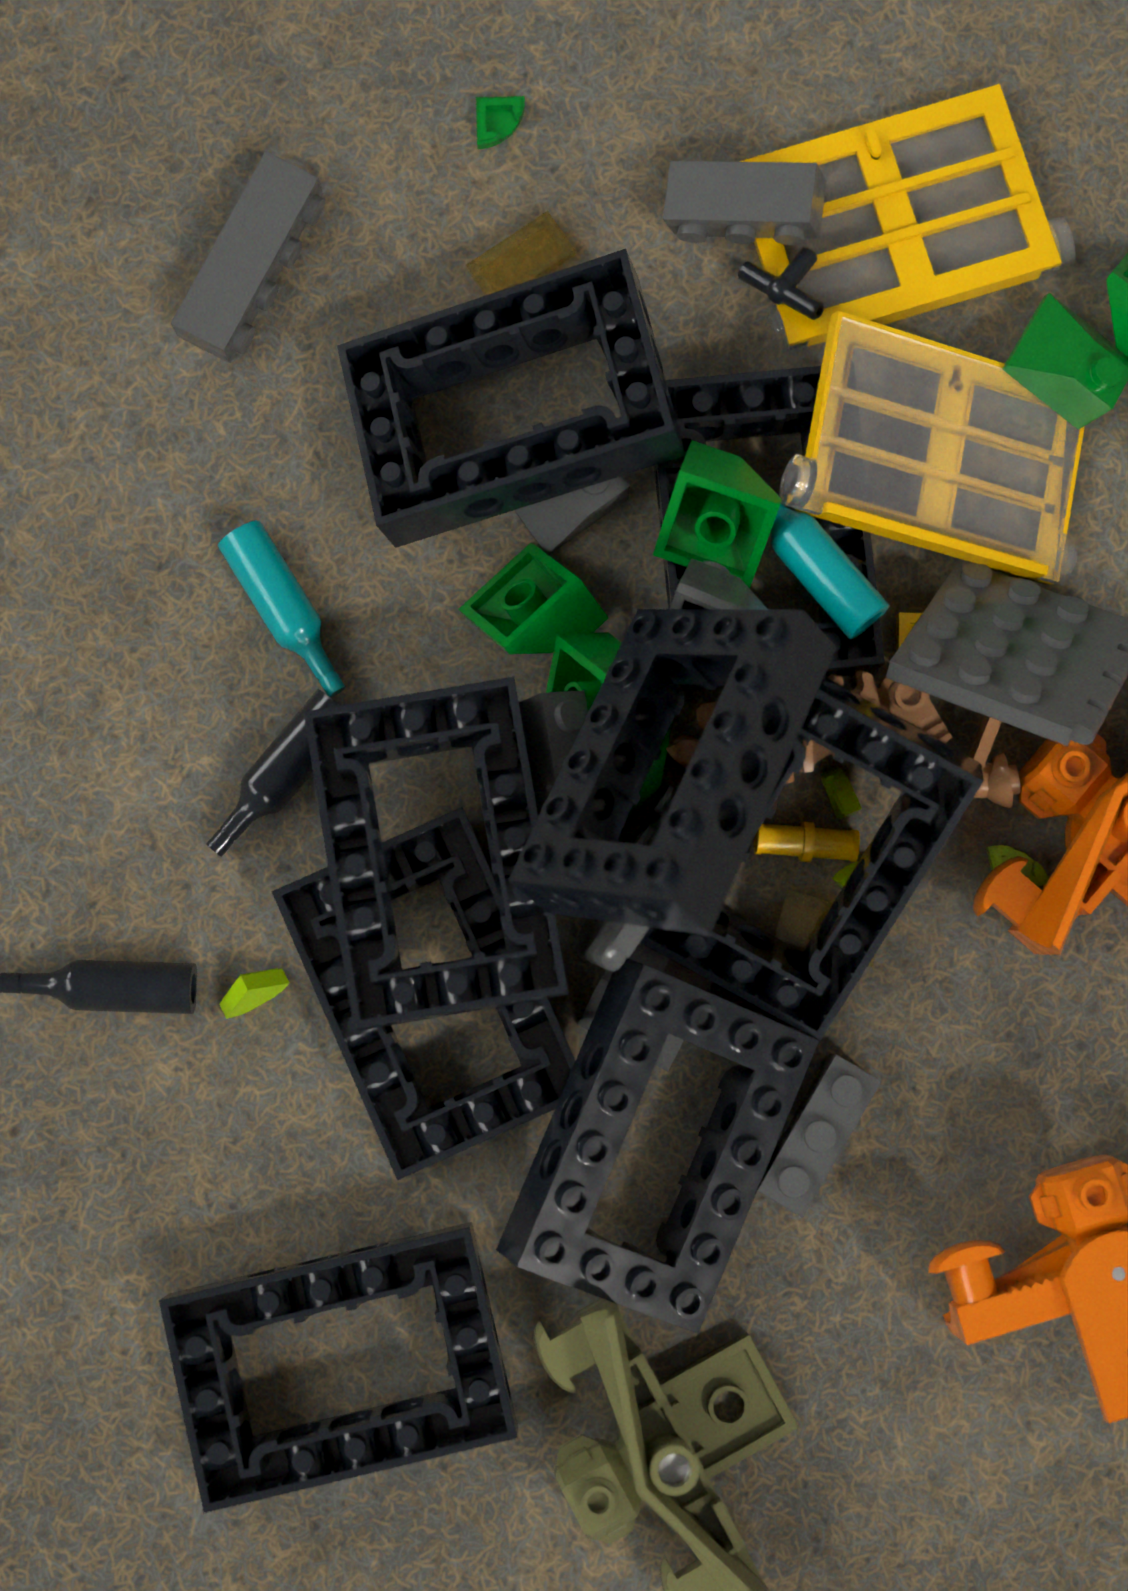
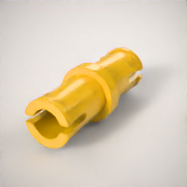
M802 822L801 826L762 823L754 837V854L797 856L799 862L809 863L812 861V858L856 862L860 849L859 830L854 829L851 831L815 828L813 822Z

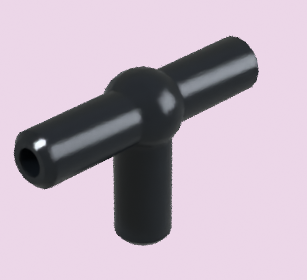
M802 247L778 277L748 261L740 266L738 278L767 294L774 304H785L812 320L819 318L824 311L822 301L796 287L817 261V255L812 249Z

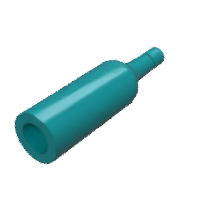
M782 503L780 504L770 532L771 546L774 552L849 639L857 637L873 625L888 610L890 605L814 517L807 513L791 510Z
M261 521L248 522L227 534L217 545L218 549L275 641L281 647L297 653L305 660L330 698L346 689V686L335 671L322 647L320 616Z

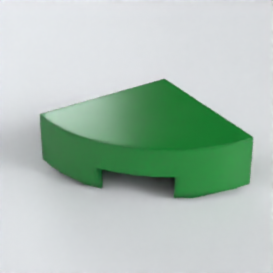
M525 96L476 97L478 149L496 146L514 133L513 130L517 129L516 125L519 121L521 122L524 114Z

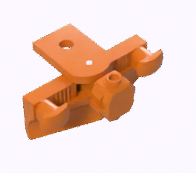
M1099 734L1088 745L1070 740L1068 746L1046 739L1018 772L1020 779L1019 803L1037 819L1068 816L1065 829L1066 852L1048 882L1043 885V890L1020 872L1027 864L1028 859L1017 856L1009 858L995 867L984 878L973 898L972 909L976 916L982 915L990 906H993L1013 924L1008 929V932L1034 954L1060 955L1077 916L1091 915L1109 892L1128 906V773L1120 778H1115L1112 775L1110 757L1106 754V741Z
M1098 1155L1050 1168L1038 1175L1035 1181L1036 1186L1029 1195L1036 1221L1056 1230L1062 1235L1016 1268L994 1279L988 1258L1004 1253V1248L999 1243L990 1240H971L952 1245L935 1255L929 1263L928 1273L945 1272L953 1301L949 1303L950 1311L944 1314L943 1317L949 1331L966 1345L1071 1314L1103 1418L1110 1424L1128 1418V1164L1112 1156Z

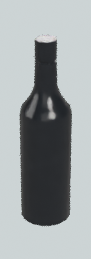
M317 689L243 776L240 798L236 808L222 824L220 830L218 829L206 843L219 856L222 857L234 843V840H237L253 821L282 810L313 774L303 711L339 706L338 703L320 689Z
M75 960L60 970L51 973L22 974L2 972L0 974V993L49 995L64 1003L68 1008L81 1011L193 1014L196 1007L198 973L195 963Z

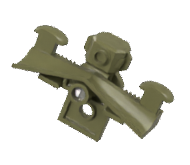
M603 1298L596 1300L577 1311L581 1318L579 1321L548 1337L542 1323L539 1321L535 1327L534 1341L542 1366L550 1378L560 1388L568 1392H577L571 1378L597 1364L618 1424L617 1441L593 1439L581 1434L559 1446L557 1459L554 1462L553 1471L558 1484L587 1538L594 1541L599 1539L611 1544L632 1532L635 1518L638 1517L642 1501L644 1500L686 1541L699 1558L674 1573L667 1558L664 1557L660 1564V1579L663 1591H769L710 1481L712 1477L799 1428L750 1335L747 1332L743 1333L658 1382L615 1302ZM726 1391L739 1394L741 1399L739 1413L730 1419H722L714 1413L715 1399Z

